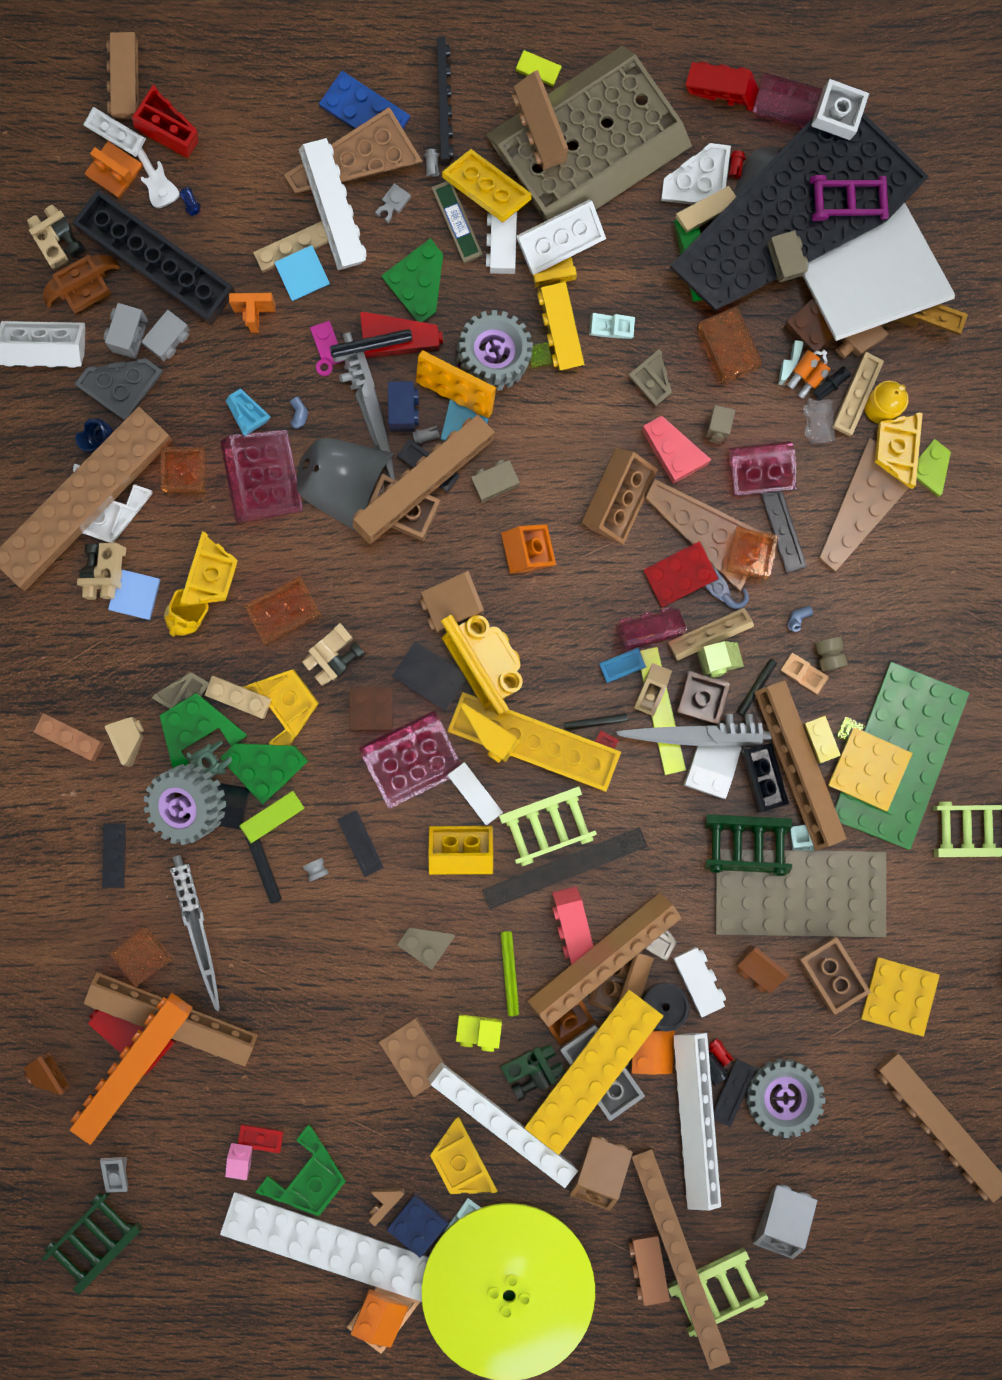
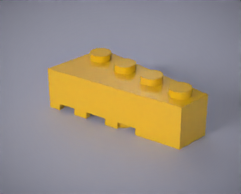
M566 282L538 288L537 297L539 305H542L544 312L542 313L544 326H547L549 334H546L549 347L552 346L554 352L551 355L553 366L557 367L558 370H564L584 365Z

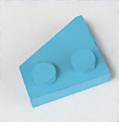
M242 389L230 394L226 399L227 405L245 436L266 424L271 418Z

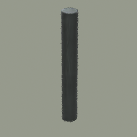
M770 658L737 710L742 716L746 714L756 698L754 692L763 687L777 664L775 660Z
M627 713L564 722L566 731L627 722L628 717Z

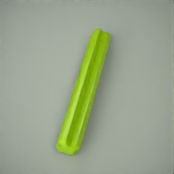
M511 931L501 932L507 1012L508 1016L519 1015L513 937Z

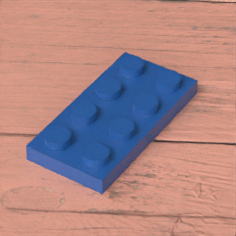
M344 71L340 72L319 102V107L352 129L361 126L388 107H390L402 129L411 119L409 114Z

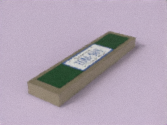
M446 181L431 187L463 264L483 257L454 186Z

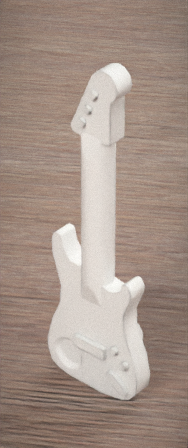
M141 148L137 156L149 176L148 178L141 177V181L149 189V198L155 208L165 207L180 197L179 191L165 177L160 161L157 162L158 169L154 170L145 151Z

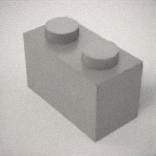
M167 310L141 342L145 348L164 362L175 354L177 345L180 342L183 343L188 338L190 329L186 323Z

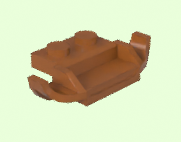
M87 255L54 273L53 278L47 283L43 292V300L47 308L52 307L51 303L53 300L61 297L62 300H67L72 311L76 314L110 295L111 292L103 280L106 277L104 272L112 268L120 269L118 262L113 257L107 255Z

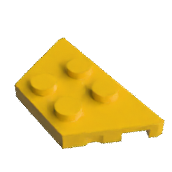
M920 412L910 417L902 416L895 420L881 421L878 425L875 463L911 489L916 486L923 414Z
M203 531L180 606L225 601L229 592L238 560L225 552L220 544H215L208 538V534Z
M456 1117L430 1154L450 1194L496 1193L498 1190L460 1117Z

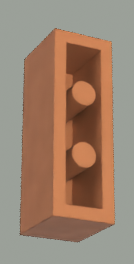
M44 713L34 730V733L94 762L104 745V742Z
M657 1232L631 1237L632 1243L628 1245L630 1256H635L636 1265H632L634 1278H639L640 1287H636L638 1300H642L644 1306L670 1302Z

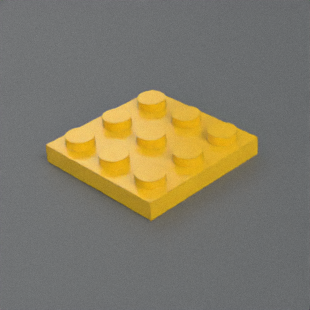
M853 727L827 786L887 812L913 753Z
M876 957L869 984L871 993L866 995L860 1019L924 1037L940 975Z

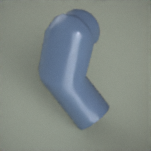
M295 397L290 401L295 409L291 425L298 429L306 423L308 411L300 398Z
M810 605L792 611L788 620L789 630L793 632L801 630L803 618L813 615Z

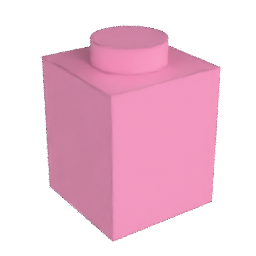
M231 1143L227 1157L225 1177L247 1180L251 1166L253 1146Z

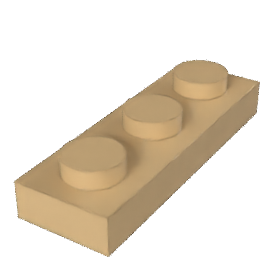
M216 676L211 677L205 693L207 697L262 719H265L272 700L269 697Z

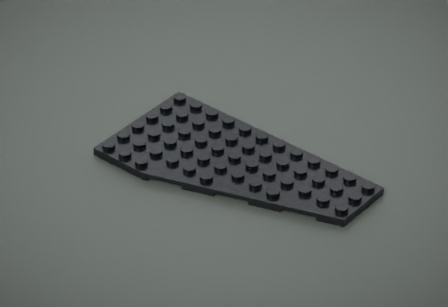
M864 113L862 114L857 132L851 140L812 127V118L669 268L716 311L778 279L767 245L771 237L795 230L796 235L802 241L801 250L803 256H806L809 263L886 223L929 176ZM815 175H825L827 180H878V177L886 176L889 218L880 219V215L829 216V219L824 221H813L812 214L816 213L814 184L810 183L809 178ZM823 187L824 209H848L847 188ZM855 187L856 209H880L879 187Z

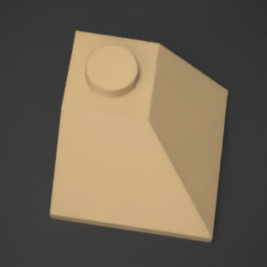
M130 717L105 726L121 764L126 767L133 766L144 738L141 733L144 731L140 720L136 721L135 718Z

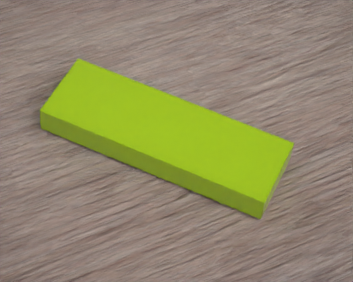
M292 791L239 827L251 844L305 808L294 791Z

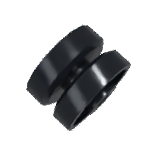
M666 982L656 983L643 994L642 999L663 1015L655 1029L665 1032L676 1030L688 1018L690 1010L688 998L675 985ZM664 1003L669 1004L667 1011L661 1008Z

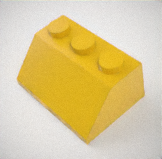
M429 826V875L493 874V826Z

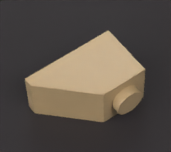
M652 663L634 709L654 716L668 685L671 670Z

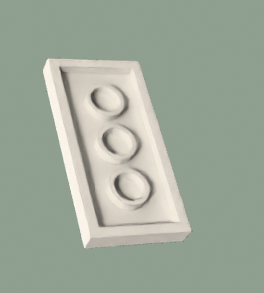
M587 200L516 236L532 275L606 239L591 200Z

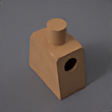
M879 325L840 339L842 344L836 349V352L842 358H845L851 352L856 357H860L863 353L882 342L888 333Z

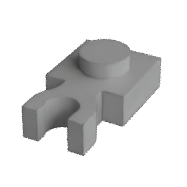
M394 183L382 199L385 205L379 207L375 214L379 217L382 212L388 213L385 222L389 224L393 212L396 211L399 214L411 199V195Z

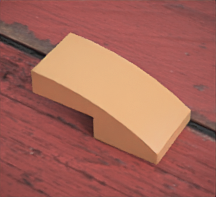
M794 653L790 655L781 669L791 679L816 695L819 694L829 679V676L817 670L809 662Z

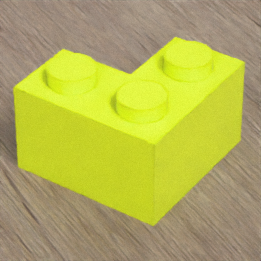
M459 1014L456 1042H460V1046L473 1047V1044H477V1046H481L483 1051L494 1052V1048L499 1049L502 1019Z

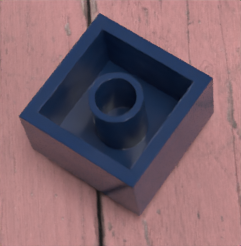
M413 381L388 382V424L390 432H415V426H419L418 409H415V405H419L418 388H414Z
M414 1193L388 1225L387 1231L421 1258L447 1226L448 1219L417 1193Z

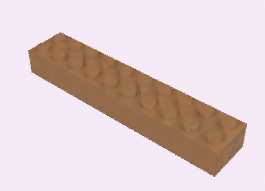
M138 407L0 547V569L19 588L26 591L173 439L149 415Z

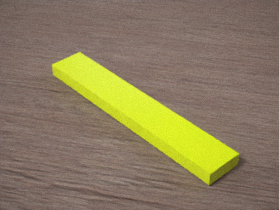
M658 647L640 651L647 667L641 670L643 683L652 663L662 667ZM667 687L654 716L651 715L654 728L676 727ZM657 742L664 774L685 771L686 768L680 745Z

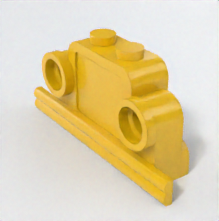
M452 615L442 619L441 623L447 631L442 640L483 708L486 710L493 707L498 716L509 710L503 699L517 692L521 688L523 681L521 675L517 672L520 668V657L510 646L507 635L498 627L489 628L487 619L480 615L472 616L468 621L459 626Z

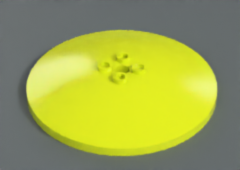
M500 1203L488 1205L459 1218L441 1235L434 1245L423 1273V1312L436 1343L459 1366L471 1373L489 1379H527L557 1366L570 1355L582 1340L591 1321L594 1309V1275L591 1263L581 1242L558 1218L544 1210L525 1204ZM507 1290L515 1292V1298L511 1301H506L503 1298V1293Z

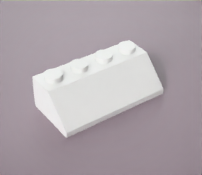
M1 321L0 365H25L27 367L68 366L71 368L82 365L85 350V323Z

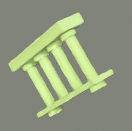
M580 787L499 815L501 823H506L507 826H510L521 858L515 860L516 864L521 863L522 866L533 863L534 857L581 841V844H585L594 840L592 836L597 835L596 831L588 832L577 802L579 800L578 796L582 795ZM564 801L570 805L581 835L571 840L568 839L557 809L559 808L558 803ZM546 808L547 812H550L561 842L552 847H549L537 816L539 815L538 811ZM525 815L527 819H530L541 851L530 855L518 826V818Z
M939 802V806H933V811H941L942 844H940V849H934V857L1002 856V848H996V844H993L992 810H1002V805L952 806V802ZM950 810H963V844H961V848H953V844H951ZM971 810H984L985 844H982L983 848H974V844H972Z
M744 1248L697 1269L716 1324L751 1307L754 1309L759 1308L765 1304L764 1301L768 1300L764 1291L757 1292L745 1264L749 1257ZM732 1267L738 1269L750 1295V1298L742 1302H738L726 1277V1270ZM714 1276L718 1278L731 1307L719 1312L706 1285L707 1280ZM674 1280L667 1284V1288L671 1297L676 1295V1297L680 1298L692 1324L677 1280ZM693 1324L686 1328L690 1337L693 1335L697 1337Z

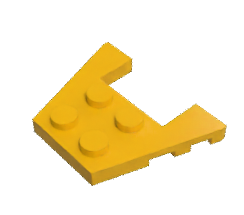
M294 669L244 686L246 689L272 699L269 707L285 728L283 732L268 742L269 744L291 745L319 704Z

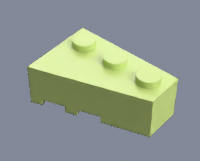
M723 641L704 646L697 653L704 676L718 678L729 670L744 667L738 642Z

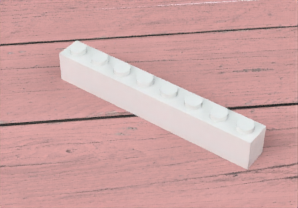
M684 1033L674 1035L687 1208L690 1210L709 1211L721 1207L708 1038L707 1033Z
M442 1062L428 1078L429 1083L564 1188H566L578 1172L574 1164L561 1154L558 1155L525 1130L521 1123Z

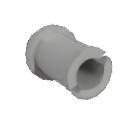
M427 149L424 154V158H426V176H439L438 157H440V153H438L437 149Z
M437 425L419 431L416 429V432H412L416 444L422 445L423 442L440 439Z

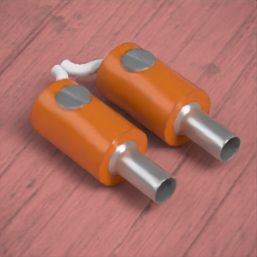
M807 350L793 369L795 375L787 386L794 389L801 378L804 379L803 381L806 384L798 394L802 399L805 398L811 388L816 389L830 371V368L826 365L827 352L825 350L822 352L815 351L814 353ZM816 354L823 355L824 363L819 361L820 358Z

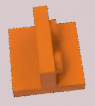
M107 141L101 151L95 147L91 151L90 155L94 161L84 175L120 199L143 165Z
M229 293V302L234 313L243 312V321H245V326L249 327L251 333H259V312H276V304L272 293Z

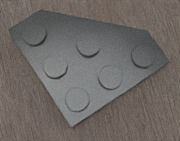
M146 358L137 359V361L112 363L100 367H87L76 381L75 386L125 421L163 374V370Z

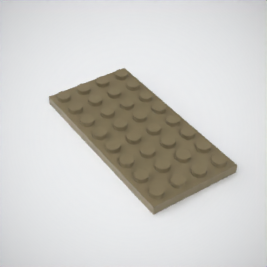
M720 849V860L733 861V849ZM742 850V861L754 862V850ZM763 850V862L776 863V850ZM784 850V863L792 864L790 873L785 876H775L773 873L726 870L716 873V935L886 937V852Z

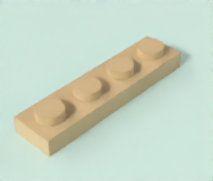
M321 221L253 253L262 273L275 268L274 262L311 245L314 249H317L329 242Z
M868 352L863 353L832 428L848 436L853 435L883 365V360Z
M742 608L669 641V648L678 661L700 651L704 646L716 644L754 627V624L745 608Z

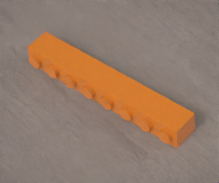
M172 992L168 998L163 996L157 1004L156 1008L159 1010L156 1014L151 1013L143 1023L146 1025L144 1030H138L131 1039L134 1042L131 1047L126 1046L119 1055L122 1058L119 1063L114 1062L107 1071L109 1074L107 1079L102 1078L96 1085L95 1090L97 1092L95 1095L92 1096L90 1094L84 1101L83 1106L85 1108L83 1111L80 1112L78 1110L72 1117L71 1122L73 1125L69 1131L91 1145L189 1016L193 1007Z

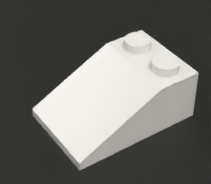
M696 746L683 786L720 799H726L742 746Z

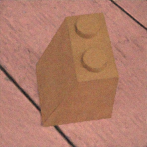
M469 571L421 592L423 598L419 599L423 610L428 609L430 617L427 618L431 630L435 629L437 633L446 630L441 620L450 615L454 617L458 625L468 621L474 615H484L483 606Z
M592 1137L588 1142L569 1196L610 1211L619 1199L633 1152L624 1145L608 1143V1140L603 1137Z

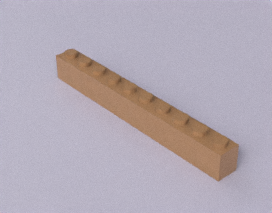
M651 1149L632 1156L631 1158L707 1365L712 1370L730 1363L729 1356L654 1153Z

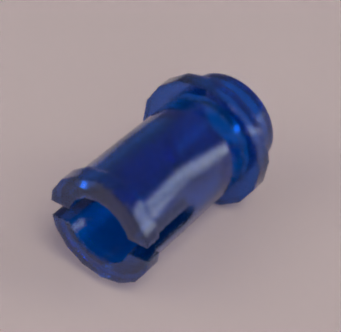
M189 187L182 189L179 194L186 206V213H189L190 216L198 214L201 211V205L196 201L192 189Z

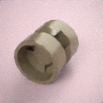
M842 637L815 643L818 655L822 656L819 660L822 672L849 666L846 654L841 653L844 649Z

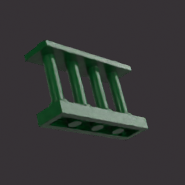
M707 814L705 829L712 831V860L706 859L704 869L712 873H720L722 870L766 872L773 873L775 876L789 874L792 864L784 863V835L789 833L792 828V818ZM723 830H731L733 832V861L720 860V834ZM752 831L754 833V862L742 861V832ZM765 832H773L776 835V863L763 862V834Z
M99 1193L90 1202L92 1207L57 1243L52 1241L44 1249L46 1255L42 1258L44 1261L52 1255L76 1279L77 1285L73 1290L78 1295L143 1229L138 1222L134 1226L128 1225L104 1202L110 1195L109 1193H105L103 1196ZM97 1208L122 1231L123 1237L119 1242L116 1240L112 1241L89 1218ZM82 1223L107 1247L105 1250L108 1253L103 1258L100 1255L97 1257L73 1233ZM66 1240L91 1263L92 1270L88 1274L82 1273L58 1249Z

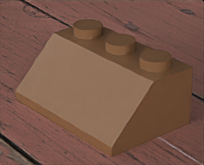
M641 953L637 954L592 991L587 1003L612 1012L628 989L641 998L654 958Z

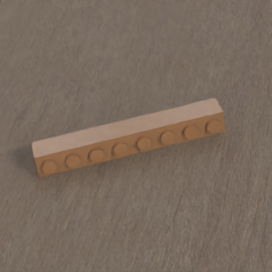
M479 415L473 419L468 418L462 424V428L459 431L450 433L447 441L442 445L440 443L437 444L428 457L423 456L419 459L416 467L411 471L409 469L406 470L397 483L392 482L385 489V493L380 497L378 495L369 502V506L366 509L358 510L353 516L352 527L369 544L374 542L490 444L494 439L495 431Z
M784 680L755 691L754 693L815 851L846 840L844 830L786 681Z
M661 893L657 894L527 1002L549 1028L678 922L681 916L667 898Z
M96 973L84 1004L145 1028L146 1025L143 1023L151 1013L155 1015L159 1010L156 1006L162 997ZM191 1010L189 1016L172 1039L245 1067L258 1035L198 1011Z
M892 1053L875 1068L879 1072L877 1077L884 1085L889 1084L894 1089L891 1093L899 1102L903 1100L906 1103L907 1107L905 1109L913 1118L918 1117L922 1122L920 1127L928 1135L931 1133L936 1138L933 1142L941 1151L946 1150L949 1153V1161L956 1168L958 1166L964 1171L962 1176L970 1184L974 1182L979 1188L976 1192L984 1201L988 1199L994 1203L1002 1196V1173L900 1054Z

